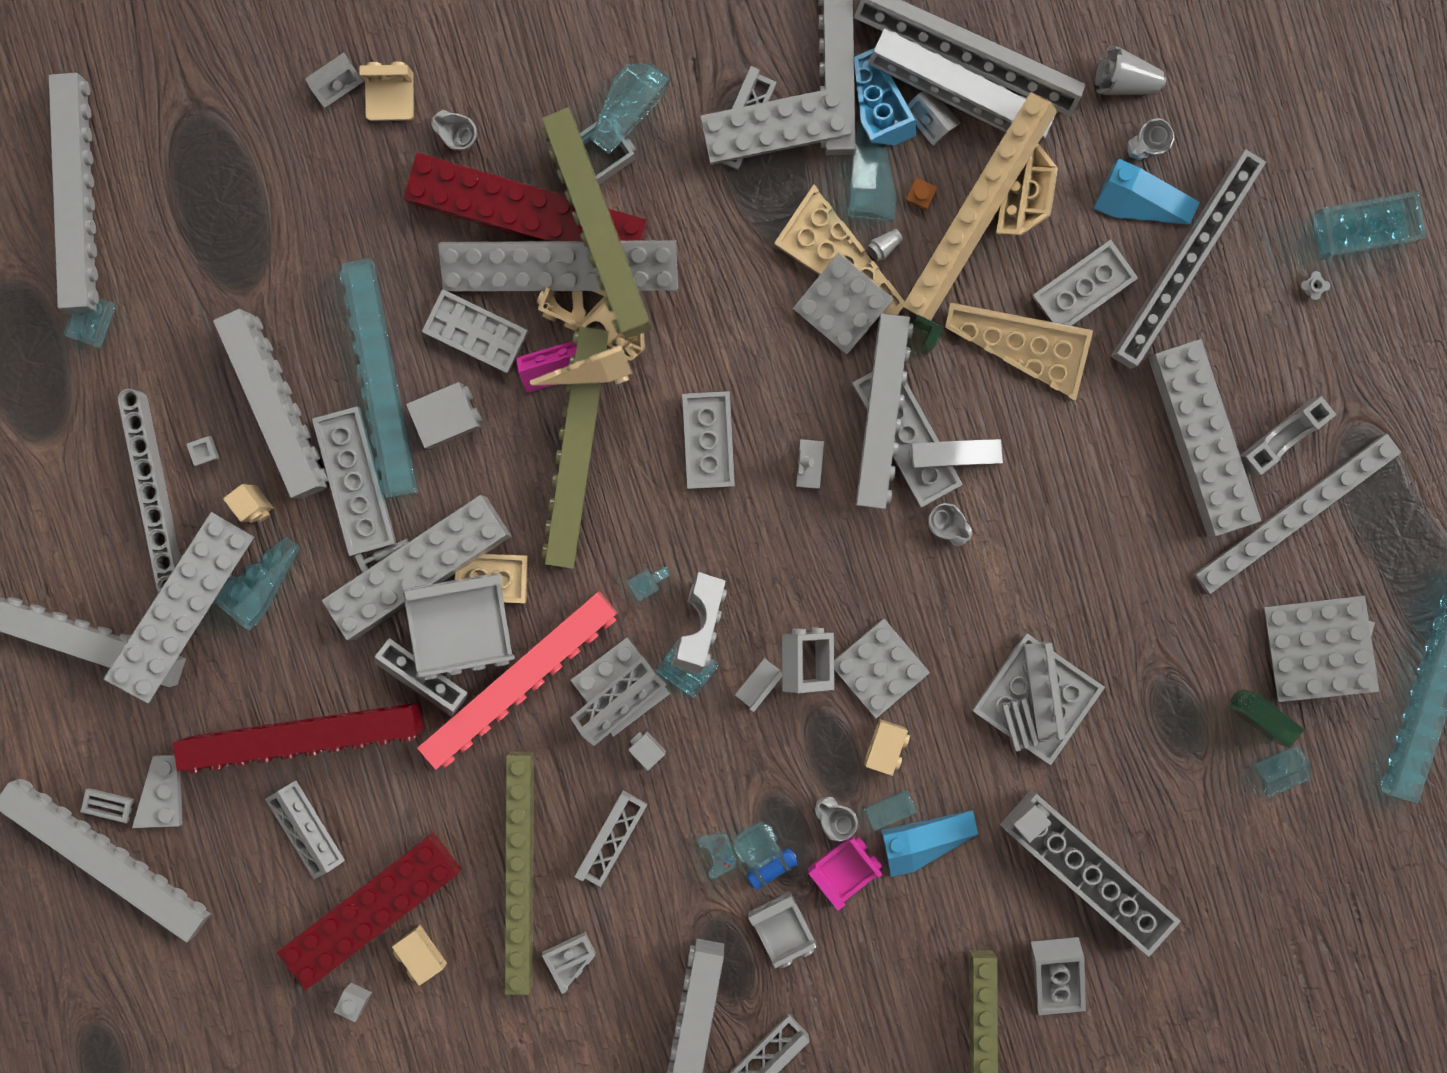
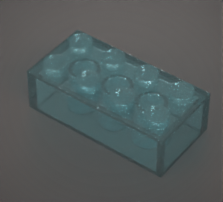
M1418 191L1326 207L1312 214L1320 260L1410 245L1426 239Z

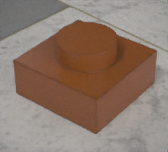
M915 178L905 201L927 211L937 187Z

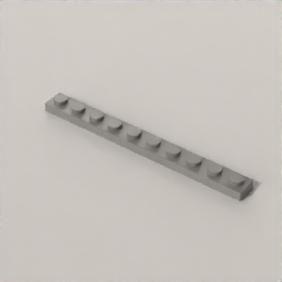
M1383 434L1196 572L1194 576L1207 594H1211L1398 456L1401 451L1388 434Z

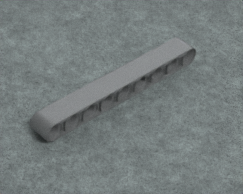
M125 389L118 396V404L156 588L160 592L181 557L148 398L141 391ZM135 395L136 403L131 406L130 398ZM137 418H140L141 420V426L139 429L135 428V421ZM142 441L146 443L144 452H141L139 449ZM147 464L151 467V472L148 476L144 473V468ZM152 487L156 491V495L153 499H151L149 496V490ZM157 510L161 515L158 522L154 520V513ZM161 533L165 536V543L163 545L158 541ZM165 557H168L170 560L168 568H165L163 565Z

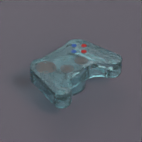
M715 833L698 837V844L707 848L713 859V865L708 872L711 879H715L735 868L736 857L726 833Z

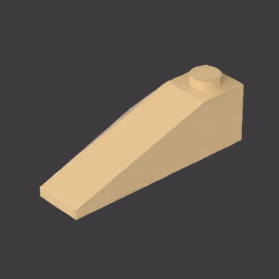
M620 345L591 356L587 360L576 362L566 368L533 379L530 383L532 386L614 381L617 385L629 380L628 375L632 374V371Z

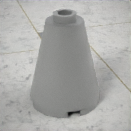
M1111 45L1106 49L1105 52L1109 54L1106 59L1101 58L1096 71L1095 85L1099 86V90L1096 91L1102 95L1157 94L1164 88L1166 83V77L1162 70L1119 46Z

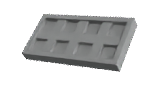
M443 289L422 330L423 333L508 374L529 332Z

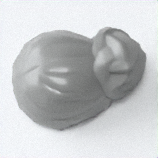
M445 110L438 112L432 118L431 124L434 131L454 151H464L474 144L477 137V129L472 119L464 115L449 113Z
M1155 118L1148 120L1141 127L1138 135L1128 141L1127 151L1129 157L1142 160L1150 155H1159L1166 152L1172 147L1174 142V131L1168 122L1163 119Z
M939 504L931 511L928 517V526L935 536L949 539L955 546H962L971 540V527L966 522L962 512L954 504Z
M825 797L816 801L815 813L817 818L821 820L822 829L831 840L845 841L856 832L858 820L856 814L850 808L838 805L833 797Z

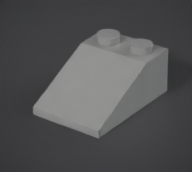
M1079 937L1031 942L1038 1015L1086 1011L1085 963Z

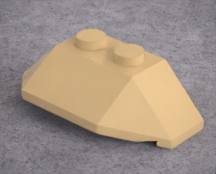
M1039 143L1000 206L997 234L1021 236L1051 215L1058 167Z

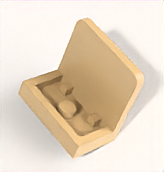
M368 62L367 65H360V76L365 81L366 118L369 121L412 120L414 118L413 72L409 66L403 62H391V65Z

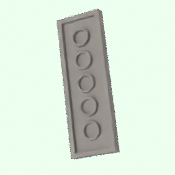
M842 86L701 116L710 165L848 137L852 134Z
M872 372L852 383L866 410L868 409ZM906 382L905 386L901 385L900 395H904L903 409H898L897 419H901L900 432L895 433L894 443H898L897 456L893 457L921 508L963 484L953 466L912 468L910 444L939 442Z
M357 406L313 418V425L349 556L396 544L360 407Z

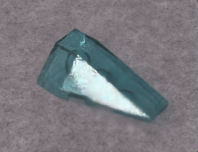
M628 64L614 78L590 140L610 154L663 98L671 78L652 64Z
M857 121L847 216L894 221L897 196L886 145L871 142L861 122Z
M285 537L263 554V559L257 564L253 565L250 563L247 565L245 573L238 578L232 576L228 579L214 599V602L247 631H250L253 626L259 623L268 610L300 547L291 539Z

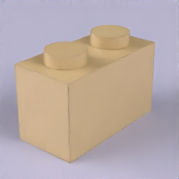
M242 484L223 498L240 522L252 523L257 521L260 523L270 516L269 511L274 508L257 485Z
M878 719L864 760L865 767L893 776L894 770L898 771L902 762V757H899L902 748L906 749L910 735L907 734L908 730L905 727Z
M421 925L397 940L392 946L395 958L399 962L404 963L409 978L414 982L416 981L419 986L443 970L447 964Z

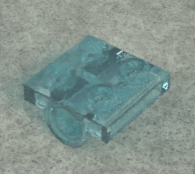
M679 637L655 672L695 698L719 664L710 659L708 667L703 668L699 674L671 666L676 644L681 639Z

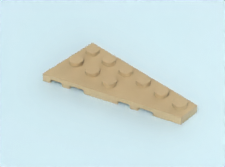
M813 185L774 245L818 275H821L835 256L841 253L894 298L881 314L898 315L905 301L889 280L884 277L875 262L867 255L865 249L845 223L833 211L831 205L823 198L817 187Z
M950 303L945 328L968 341L976 343L983 347L984 350L999 356L1007 363L1034 378H1038L1076 401L1093 330Z

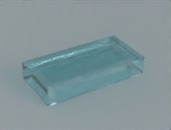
M907 789L864 808L874 831L917 813Z

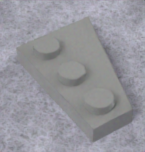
M174 754L155 755L152 757L132 828L174 827L182 825L180 771L176 770Z

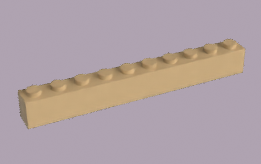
M1030 92L904 302V308L930 323L1057 113L1051 102Z

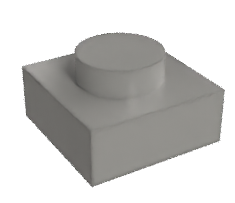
M212 436L186 444L194 466L198 467L220 459Z

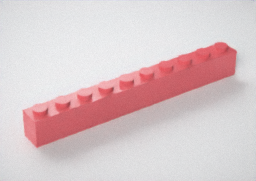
M597 592L417 749L435 769L441 765L445 769L455 760L453 755L460 750L463 753L473 745L472 738L477 734L481 738L491 729L489 724L494 719L498 722L509 713L506 710L509 706L514 704L517 707L527 698L524 693L530 688L533 691L539 688L545 682L542 678L546 674L554 675L563 667L560 662L566 657L571 660L580 652L578 647L582 643L586 642L588 645L599 636L596 633L597 630L602 626L607 629L616 621L614 616L618 612L600 592Z

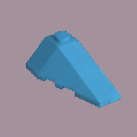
M873 48L854 57L861 124L871 142L895 146L916 136L915 118L892 77L868 64L875 49Z
M1118 159L1111 166L1093 209L1113 218H1131L1141 221L1153 220L1163 223L1189 225L1200 202L1145 170Z
M973 810L881 830L890 876L915 872L978 835Z

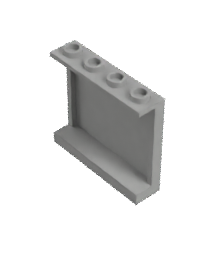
M492 573L402 589L418 677H423V680L437 678L438 674L447 672V675H456L462 673L461 669L481 670L486 668V664L495 663V666L509 664V660L515 659L511 651L501 584H503L501 574Z

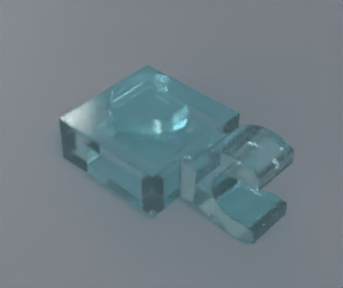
M667 567L652 575L647 569L628 580L627 583L639 602L660 590L656 583L671 574Z

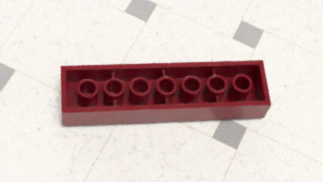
M432 832L285 944L277 954L306 991L457 876L462 868L437 835Z

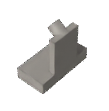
M800 439L796 487L820 489L824 441Z

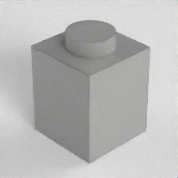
M648 731L643 735L639 732L629 741L632 745L628 750L647 771L666 754L664 748Z
M1032 801L1010 819L1011 823L1029 842L1033 841L1052 824L1047 819L1050 815L1041 804L1036 806Z
M350 983L343 991L334 1013L356 1022L363 1013L372 992Z

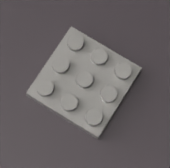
M838 253L793 309L848 354L894 298L841 253Z
M884 618L834 659V670L875 718L880 716L930 673Z
M627 637L576 675L571 681L588 703L643 656ZM642 667L637 672L636 678H641L648 672L645 667ZM622 684L617 694H622L627 689L628 684ZM664 687L610 732L614 737L670 694L668 689ZM609 699L603 700L600 703L599 709H604L608 706Z

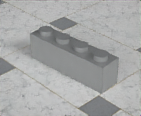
M390 638L374 657L376 665L451 717H454L467 699V692L442 674H438L437 678L423 680V677H418L414 655Z

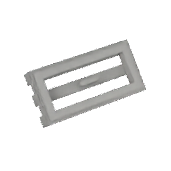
M1023 698L1002 704L1014 750L1020 751L1023 748L1026 749L1030 748V746L1039 745L1026 699ZM1018 705L1022 706L1031 741L1027 739ZM1013 707V711L1016 717V721L1023 742L1020 744L1018 743L1012 718L1009 712V708Z
M88 788L85 790L80 812L128 823L134 799ZM90 796L123 803L125 806L92 799ZM88 804L121 811L123 815L90 808Z

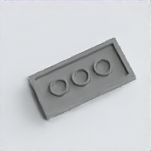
M1109 240L1033 294L1032 298L1049 322L1072 326L1134 282L1138 277L1114 243Z
M730 391L682 394L687 489L734 487Z

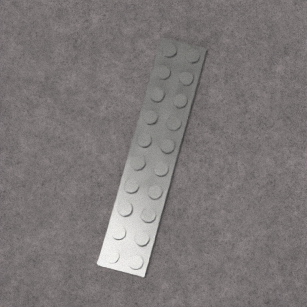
M676 240L620 241L639 291L678 289ZM583 241L441 242L438 244L442 285L445 291H545L547 287L552 289L551 291H601L596 279L600 274L597 268L593 269L588 255L592 254L590 247H585Z

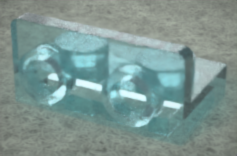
M99 298V303L96 304L97 312L71 314L64 336L101 348L116 304Z

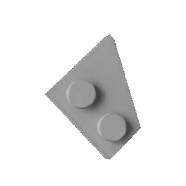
M586 932L542 952V957L562 994L568 990L571 982L582 973L585 965L589 964L595 957V950Z

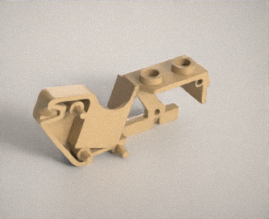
M547 287L545 291L542 290L539 294L537 304H539L538 310L544 312L542 317L554 322L557 318L565 321V327L577 331L580 326L588 328L594 321H598L605 326L606 331H609L607 345L611 348L621 345L627 360H634L644 351V333L625 340L622 333L617 334L612 320L616 319L614 312L608 311L604 298L608 297L606 291H593L604 297L588 314L583 305V291H572V313L563 309L556 302L554 297L555 291H551L552 289Z

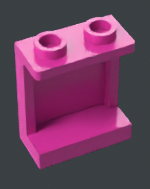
M853 835L848 840L841 841L807 868L808 874L838 911L845 906L847 899L878 876L880 878L883 875L880 870L883 867L874 855L870 857L865 851L868 847L860 837L856 839Z

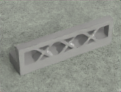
M751 66L732 109L745 107L753 103L759 104L761 100H763V103L769 102L777 82L759 75L760 70ZM757 81L770 86L767 94L759 97L756 96L754 87ZM744 158L737 159V162L728 161L723 162V164L739 170Z
M1048 641L1023 644L1037 739L1053 737L1058 740L1066 739L1053 644Z
M642 657L570 718L581 736L595 746L667 684L653 670L648 661ZM642 667H645L648 672L641 678H636L637 672ZM622 684H628L627 689L622 694H617ZM605 699H609L608 706L604 709H599L600 703ZM587 714H591L590 721L582 726L580 720Z
M297 781L292 782L265 799L313 879L326 874L345 861Z
M624 790L622 791L580 865L575 878L582 882L584 879H587L599 887L602 886L644 812L647 803ZM628 801L640 806L636 815L626 817L624 808ZM633 819L631 825L629 826L628 820ZM625 822L627 832L625 835L615 837L613 827L617 823ZM609 834H611L612 839L607 840ZM622 840L619 846H617L616 841ZM613 842L615 848L614 855L603 858L601 851L603 845ZM610 860L609 864L606 867L605 861ZM594 864H602L604 872L600 879L588 873Z
M788 1014L729 1073H778L810 1042L809 1034ZM788 1023L798 1031L792 1037H782V1029ZM769 1042H779V1050L775 1054H765V1046ZM752 1059H762V1067L759 1070H748V1063Z

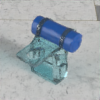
M763 821L746 829L733 839L735 853L740 861L746 862L750 871L746 877L748 884L756 891L761 887L767 886L769 882L798 865L795 853L788 848L782 851L776 843L778 839L772 828L768 824L765 825Z

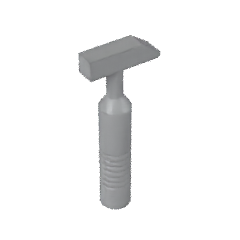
M404 539L374 552L373 556L366 559L363 558L361 553L355 555L361 571L365 572L368 570L367 563L374 560L380 561L409 543V540Z

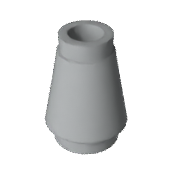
M893 229L870 240L867 251L875 261L885 260L903 240V237L897 229Z

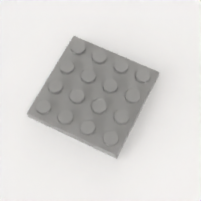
M1365 596L1264 607L1277 702L1380 692Z
M1024 633L972 708L973 712L1009 737L1011 736L1002 709V704L1025 698L1035 729L1023 644L1039 641L1027 633ZM1055 652L1054 658L1066 739L1058 740L1055 737L1039 739V745L1027 748L1050 765L1054 762L1105 688ZM1018 705L1027 739L1031 741L1022 706ZM1013 707L1009 708V712L1012 718L1018 743L1020 744L1023 742L1016 721V717L1013 711Z

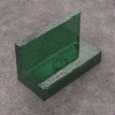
M917 315L911 324H913V327L927 333L919 351L929 354L934 349L944 327Z

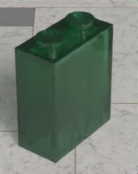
M1242 689L1231 698L1232 703L1228 708L1274 743L1290 749L1305 730L1258 693Z

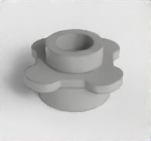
M1315 271L1311 273L1309 279L1301 283V288L1312 300H1318L1324 291L1330 289V283L1321 277L1320 272Z

